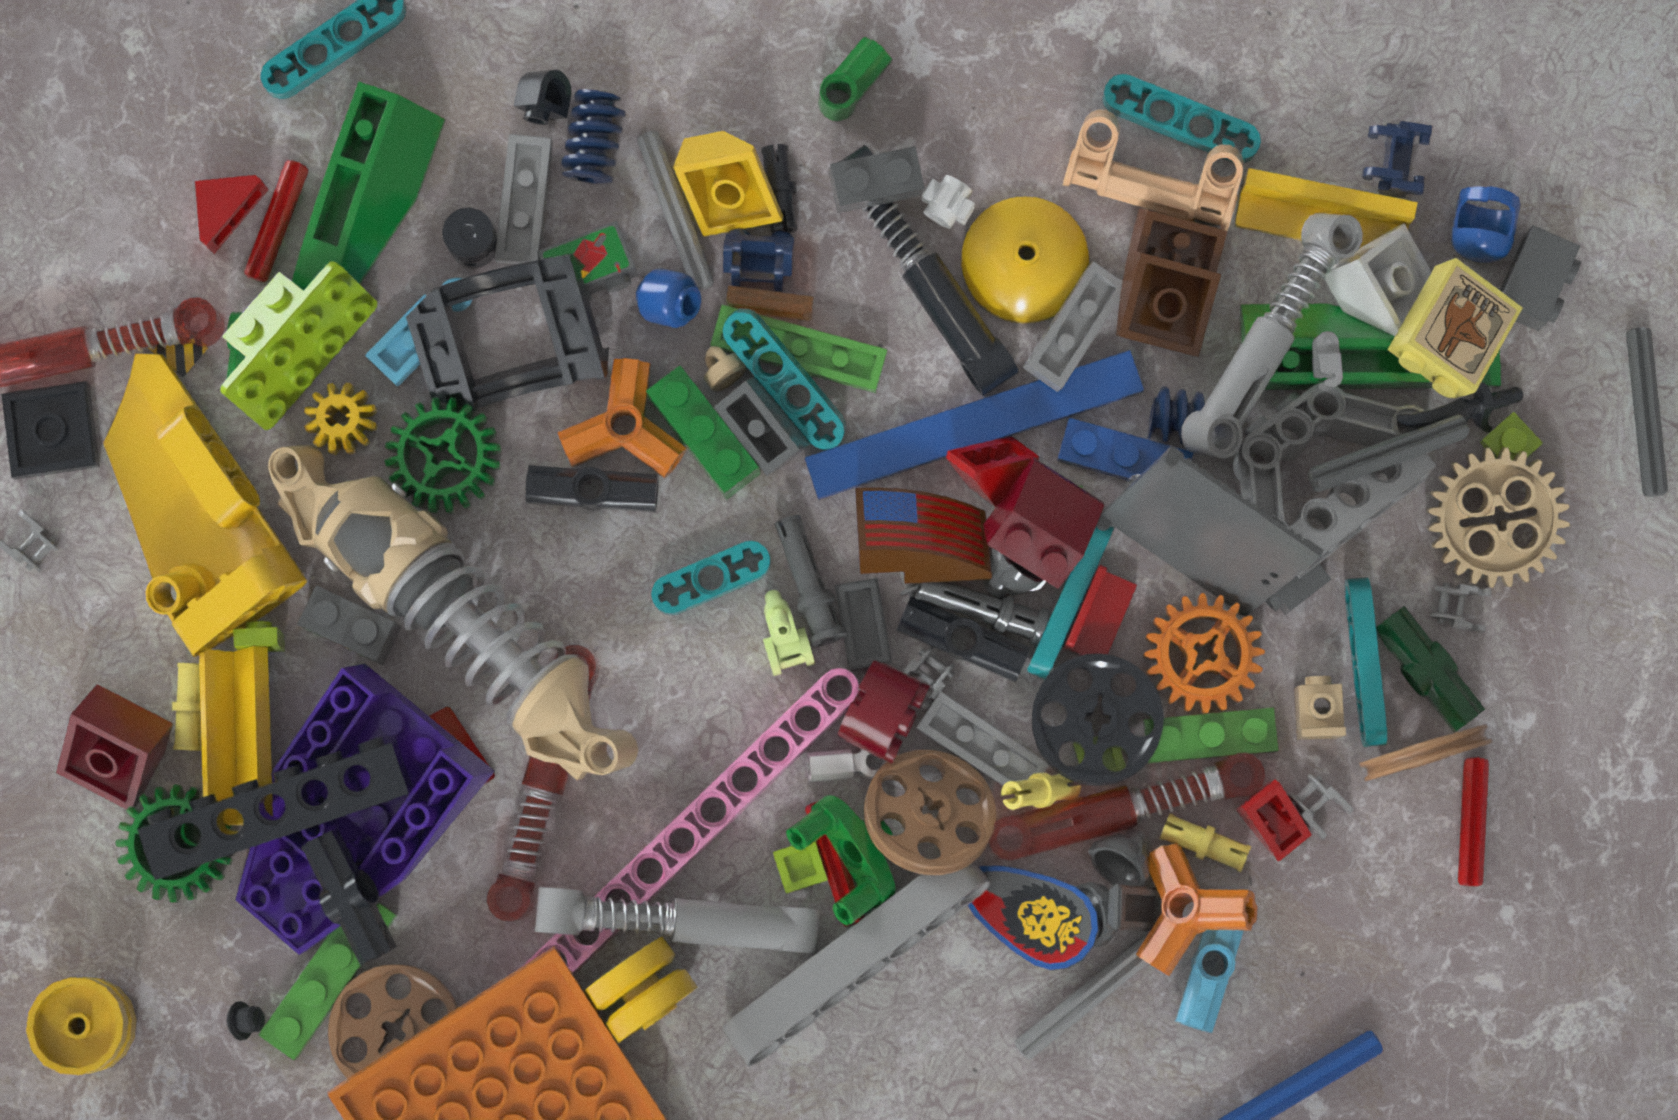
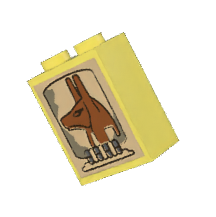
M1455 258L1434 267L1387 350L1399 358L1398 361L1402 367L1410 372L1420 373L1432 382L1433 389L1439 394L1454 399L1473 394L1478 389L1523 307Z

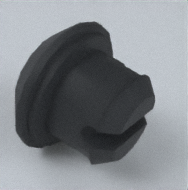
M243 1001L235 1002L231 1005L227 1014L226 1023L228 1030L235 1039L239 1041L246 1040L252 1032H260L265 1024L264 1012L258 1006L249 1007Z

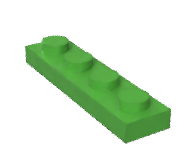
M722 304L710 346L720 347L724 352L730 354L735 353L723 337V326L732 312L738 310L737 308ZM760 315L809 375L876 393L887 349ZM738 320L734 321L737 325L734 331L735 336L739 338L745 335L753 343V346L747 350L751 356L760 345L768 342L763 336L758 343L750 335V331L753 328L751 322L747 321L742 324ZM767 351L761 354L760 362L783 367V361L776 352Z
M378 902L376 906L389 929L398 915ZM341 926L327 936L258 1035L292 1060L298 1059L332 1010L339 994L354 979L363 966H360Z

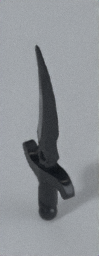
M1481 382L1474 394V399L1459 398L1432 410L1413 414H1399L1396 416V419L1410 428L1419 429L1458 414L1462 415L1466 422L1473 418L1475 425L1479 429L1489 433L1493 429L1488 423L1491 412L1510 404L1519 403L1522 401L1524 393L1519 387H1511L1510 389L1507 388L1491 393L1489 387Z

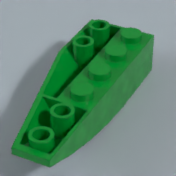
M358 81L329 160L292 277V282L304 291L323 268L333 261L342 266L359 284L362 283L418 199L445 124L444 118L399 94Z
M1315 303L1308 304L1309 308H1303L1301 310L1303 317L1295 320L1297 327L1294 328L1295 331L1292 334L1295 339L1264 390H1308L1318 383H1324V380L1327 378L1319 379L1313 376L1312 342L1314 338L1326 331L1333 332L1338 337L1343 379L1338 385L1341 389L1433 388V383L1420 373H1413L1402 367L1398 361L1399 358L1387 350L1395 336L1343 312L1340 306ZM1270 304L1240 305L1241 344L1257 317H1263L1265 313L1271 312ZM1500 350L1482 380L1489 388L1501 387Z

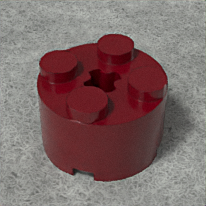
M874 660L858 687L859 691L854 701L849 705L837 736L892 764L903 743L897 737L901 735L907 738L918 716L916 711L912 710V707L920 709L930 689V685L884 662L881 663Z

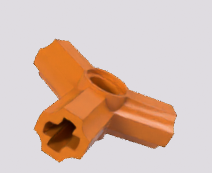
M629 358L614 359L607 411L557 433L572 468L621 447L664 479L677 467L687 448L645 417L646 390H648L651 363ZM623 415L631 416L636 420L634 430L627 435H619L613 431L615 420Z
M1177 843L1167 846L1162 845L1149 853V872L1162 899V913L1136 952V955L1170 976L1196 934L1206 930H1252L1253 924L1257 921L1258 907L1255 902V894L1251 890H1201L1182 847ZM1194 902L1192 912L1183 918V911L1186 905Z

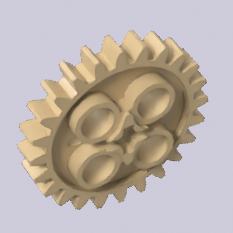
M1505 447L1501 448L1498 459L1494 458L1490 448H1483L1482 461H1479L1473 453H1467V467L1464 468L1462 465L1452 462L1451 467L1455 476L1453 478L1443 475L1438 477L1446 487L1444 492H1430V495L1440 501L1439 506L1426 508V512L1437 516L1438 521L1426 526L1427 530L1440 533V537L1431 545L1433 548L1446 547L1447 551L1440 559L1442 563L1446 564L1455 559L1457 560L1453 571L1454 574L1459 576L1467 569H1470L1469 582L1476 584L1482 574L1485 575L1486 585L1490 588H1494L1498 576H1501L1502 582L1506 587H1512L1514 574H1517L1523 582H1529L1528 568L1532 567L1540 573L1545 572L1540 559L1544 556L1556 560V554L1550 549L1552 543L1565 544L1566 542L1556 534L1557 528L1570 527L1569 522L1558 519V513L1570 508L1568 504L1556 503L1555 498L1565 491L1564 487L1550 488L1548 484L1556 474L1551 471L1542 475L1538 474L1542 466V461L1539 459L1526 466L1527 453L1524 451H1519L1513 461L1510 460L1509 448ZM1519 480L1526 488V496L1520 503L1512 505L1506 498V489L1511 482ZM1476 487L1482 492L1483 503L1479 509L1469 512L1463 506L1462 497L1468 489ZM1496 506L1500 511L1508 513L1527 508H1534L1536 510L1533 516L1501 520V528L1489 522L1461 527L1459 524L1461 519L1491 516L1495 514ZM1527 523L1533 532L1531 542L1524 547H1517L1512 539V533L1518 525ZM1484 530L1490 539L1489 547L1481 554H1474L1469 547L1470 537L1475 532Z

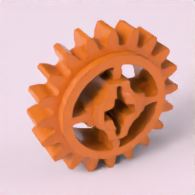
M1205 593L1199 595L1197 606H1193L1189 598L1184 596L1181 598V612L1172 605H1167L1165 611L1170 620L1165 621L1162 618L1156 617L1153 620V624L1160 630V634L1149 633L1145 637L1149 643L1156 646V649L1143 653V658L1156 661V665L1146 672L1147 676L1160 675L1162 680L1155 687L1157 692L1169 687L1172 692L1169 695L1168 703L1172 704L1179 697H1183L1185 699L1184 711L1186 712L1191 710L1195 701L1200 703V709L1203 714L1209 712L1211 701H1215L1221 711L1226 710V696H1230L1232 700L1239 703L1243 700V697L1238 687L1242 686L1249 690L1255 687L1254 682L1248 678L1247 674H1259L1263 670L1261 666L1252 662V658L1265 654V650L1252 647L1251 642H1254L1262 635L1261 631L1247 632L1246 627L1251 623L1253 617L1250 615L1238 620L1236 614L1239 611L1240 604L1236 603L1226 611L1223 609L1224 599L1222 595L1218 596L1213 606L1208 605ZM1198 619L1215 622L1213 627L1204 634L1188 633L1180 627L1189 621ZM1228 632L1231 633L1237 644V666L1229 661L1230 659L1226 656L1223 649V642ZM1212 638H1215L1210 651V656L1214 658V661L1206 660L1193 670L1192 667L1196 663L1195 659L1198 655V652L1193 649L1194 645L1201 648L1208 644ZM1170 641L1178 646V649L1184 656V667L1179 676L1175 673L1170 663ZM1204 673L1219 674L1228 680L1226 683L1214 688H1197L1192 686L1197 677Z

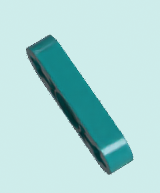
M742 542L662 576L652 587V601L663 614H681L762 579L770 569L769 553L759 542ZM751 550L754 556L762 555L763 560L758 562V571L751 573L748 567L739 569L735 573L740 579L731 583L729 569L722 560L731 557L733 566L744 560L743 553L745 551ZM708 566L719 568L724 575L722 585L715 590H706L699 584V574ZM691 574L692 584L700 595L699 597L691 599V592L687 591L678 596L679 604L676 606H671L668 601L661 603L659 597L665 594V585L672 584L674 589L682 588L687 585L682 577Z

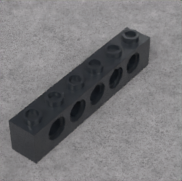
M383 736L358 744L360 753L343 758L341 750L316 758L318 766L316 768L301 772L299 765H295L273 773L275 782L259 787L257 779L232 787L234 796L217 801L214 793L190 801V811L175 815L173 808H169L147 816L149 825L137 831L154 880L409 794L413 790V786L397 740L385 744ZM353 765H361L368 770L370 782L366 788L359 789L350 783L348 773ZM317 779L326 785L328 796L325 802L316 803L308 797L306 788L310 780ZM269 794H277L284 800L286 809L282 817H273L266 811L265 799ZM227 808L236 809L241 813L243 826L240 831H231L224 825L223 814ZM184 823H192L199 828L201 840L197 846L188 845L183 841L181 828Z

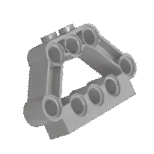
M1316 384L1300 396L1297 392H1293L1277 406L1276 409L1279 411L1269 420L1262 416L1246 429L1245 434L1247 437L1241 444L1233 461V470L1238 480H1240L1243 499H1249L1251 504H1257L1258 509H1264L1265 514H1271L1273 519H1279L1280 524H1286L1287 529H1293L1294 533L1300 534L1302 539H1309L1324 550L1321 557L1297 575L1299 579L1426 481L1436 464L1425 453L1381 469L1380 471L1386 475L1387 480L1378 479L1373 473L1332 487L1325 499L1314 498L1309 500L1303 506L1294 523L1289 527L1284 520L1280 460L1289 461L1298 458L1312 436L1326 435L1369 447L1402 435L1398 430L1399 427L1411 432L1416 429L1398 422L1396 416L1399 414L1423 412L1422 408L1415 405H1402L1400 407L1344 393L1338 386L1330 391L1322 392L1318 390V384ZM1314 406L1324 407L1328 410L1330 416L1319 414ZM1288 429L1293 431L1299 440L1288 439L1282 430ZM1250 454L1261 455L1265 458L1267 464L1261 465L1254 462ZM1345 493L1350 495L1355 500L1356 505L1345 503L1339 494ZM1307 518L1318 519L1323 524L1324 530L1313 528Z

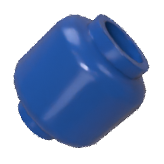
M663 268L654 269L644 277L636 290V300L640 314L646 321L671 328L683 327L696 317L701 307V293L696 282L691 276L681 272Z

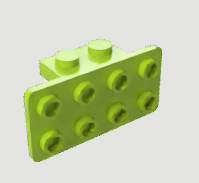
M334 261L328 263L304 291L278 272L222 336L242 353L245 359L221 385V393L261 428L270 430L340 352L357 330L368 320L377 308V301L342 266Z

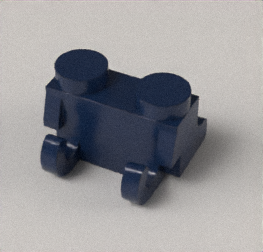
M1400 121L1398 124L1387 123L1386 126H1370L1368 130L1369 138L1387 137L1383 168H1363L1362 178L1364 180H1372L1373 177L1381 178L1377 189L1379 195L1394 198H1405L1407 194L1422 195L1425 177L1416 175L1413 182L1408 181L1413 141L1415 136H1420L1419 144L1429 145L1433 126Z
M733 229L726 234L723 245V273H731V286H734V292H739L740 290L738 289L741 288L738 287H741V281L774 283V294H783V276H792L794 237L785 231L774 232L771 236L751 235L744 229Z

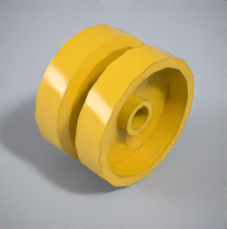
M663 936L643 947L584 990V993L596 1010H605L621 999L625 1002V1005L614 1012L606 1023L618 1043L641 1028L646 1030L678 1007L676 1003L698 988L686 969H676L661 980L656 974L671 964L676 955Z
M69 977L50 984L37 995L28 1012L26 1034L32 1052L44 1066L59 1074H92L111 1068L126 1056L135 1039L137 1019L131 1000L119 986L103 978ZM78 1019L85 1021L86 1027L83 1033L82 1028H77Z

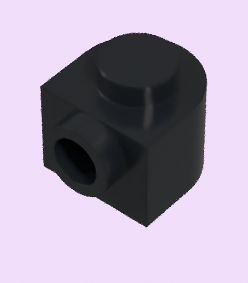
M559 70L528 72L521 77L518 83L514 107L525 111L523 116L525 121L537 125H547L549 120L567 119L572 96L570 81Z

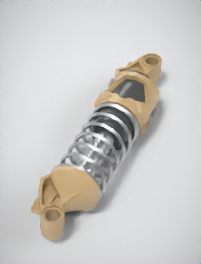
M313 445L281 447L271 454L268 469L273 484L281 497L277 505L292 518L294 531L300 545L317 548L325 556L323 562L334 572L340 569L353 581L352 588L354 592L372 609L382 608L391 616L405 617V630H416L420 627L428 630L424 642L426 649L438 648L456 634L458 637L450 646L445 656L446 668L457 667L476 653L479 656L469 667L465 676L466 686L479 685L495 671L499 674L486 694L487 705L499 704L513 691L517 690L520 694L510 706L506 720L507 724H510L511 728L522 737L527 755L544 762L560 764L576 780L583 779L587 773L605 775L627 768L635 762L638 756V746L632 734L626 730L596 728L592 725L588 697V665L582 659L577 658V655H566L563 642L555 640L544 642L545 630L542 623H524L525 612L522 605L516 603L504 604V592L501 586L494 584L483 586L484 574L481 568L475 566L463 567L464 556L461 550L455 548V545L447 538V528L428 511L416 510L404 499L406 492L396 483L390 486L381 477L371 476L329 484L324 476L325 461L323 455ZM295 459L298 462V471L295 467ZM467 573L475 574L477 578L475 589H473V580ZM494 592L497 596V605L495 608L484 613L477 607L481 594ZM509 610L516 611L518 616L516 626L505 632L497 625L501 613ZM446 626L449 628L439 638L432 641L439 629ZM534 629L538 633L537 643L526 651L517 641L521 632ZM463 643L469 646L461 655L453 659ZM549 648L557 649L559 653L558 658L546 667H543L537 661L541 651ZM486 662L489 666L474 677L482 664ZM506 680L509 683V685L495 696L498 689ZM607 744L613 749V760L607 754Z

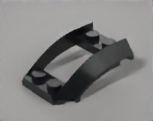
M571 253L491 270L432 289L406 316L430 397L432 399L439 398L440 402L445 404L448 403L450 398H455L458 401V405L465 406L469 404L472 407V411H476L480 407L519 395L570 385L575 381L584 379L605 378L608 374L609 347L603 348L581 274V270L585 265ZM536 284L557 357L525 364L474 380L452 306L482 296Z

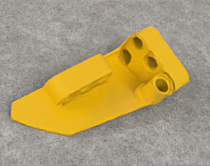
M135 353L124 396L103 444L152 577L146 588V601L154 612L169 616L177 634L193 657H197L200 651L211 650L233 637V629H245L247 622L258 621L305 586L308 580L258 509L260 497L256 489L163 354ZM171 586L175 588L176 600L171 595Z

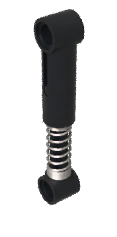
M863 145L839 162L870 156L873 153L866 145ZM890 202L862 208V211H868L867 218L875 221L874 228L881 230L880 237L888 240L887 247L894 249L893 256L901 259L900 266L905 271L902 275L903 279L960 360L962 369L979 394L982 396L986 395L1019 373L1018 367L1008 350L997 337L993 336L938 253L931 254L929 248H923L925 242H919L916 238L918 232L913 233L910 229L912 223H906L903 218L905 213H899L897 210L899 204Z

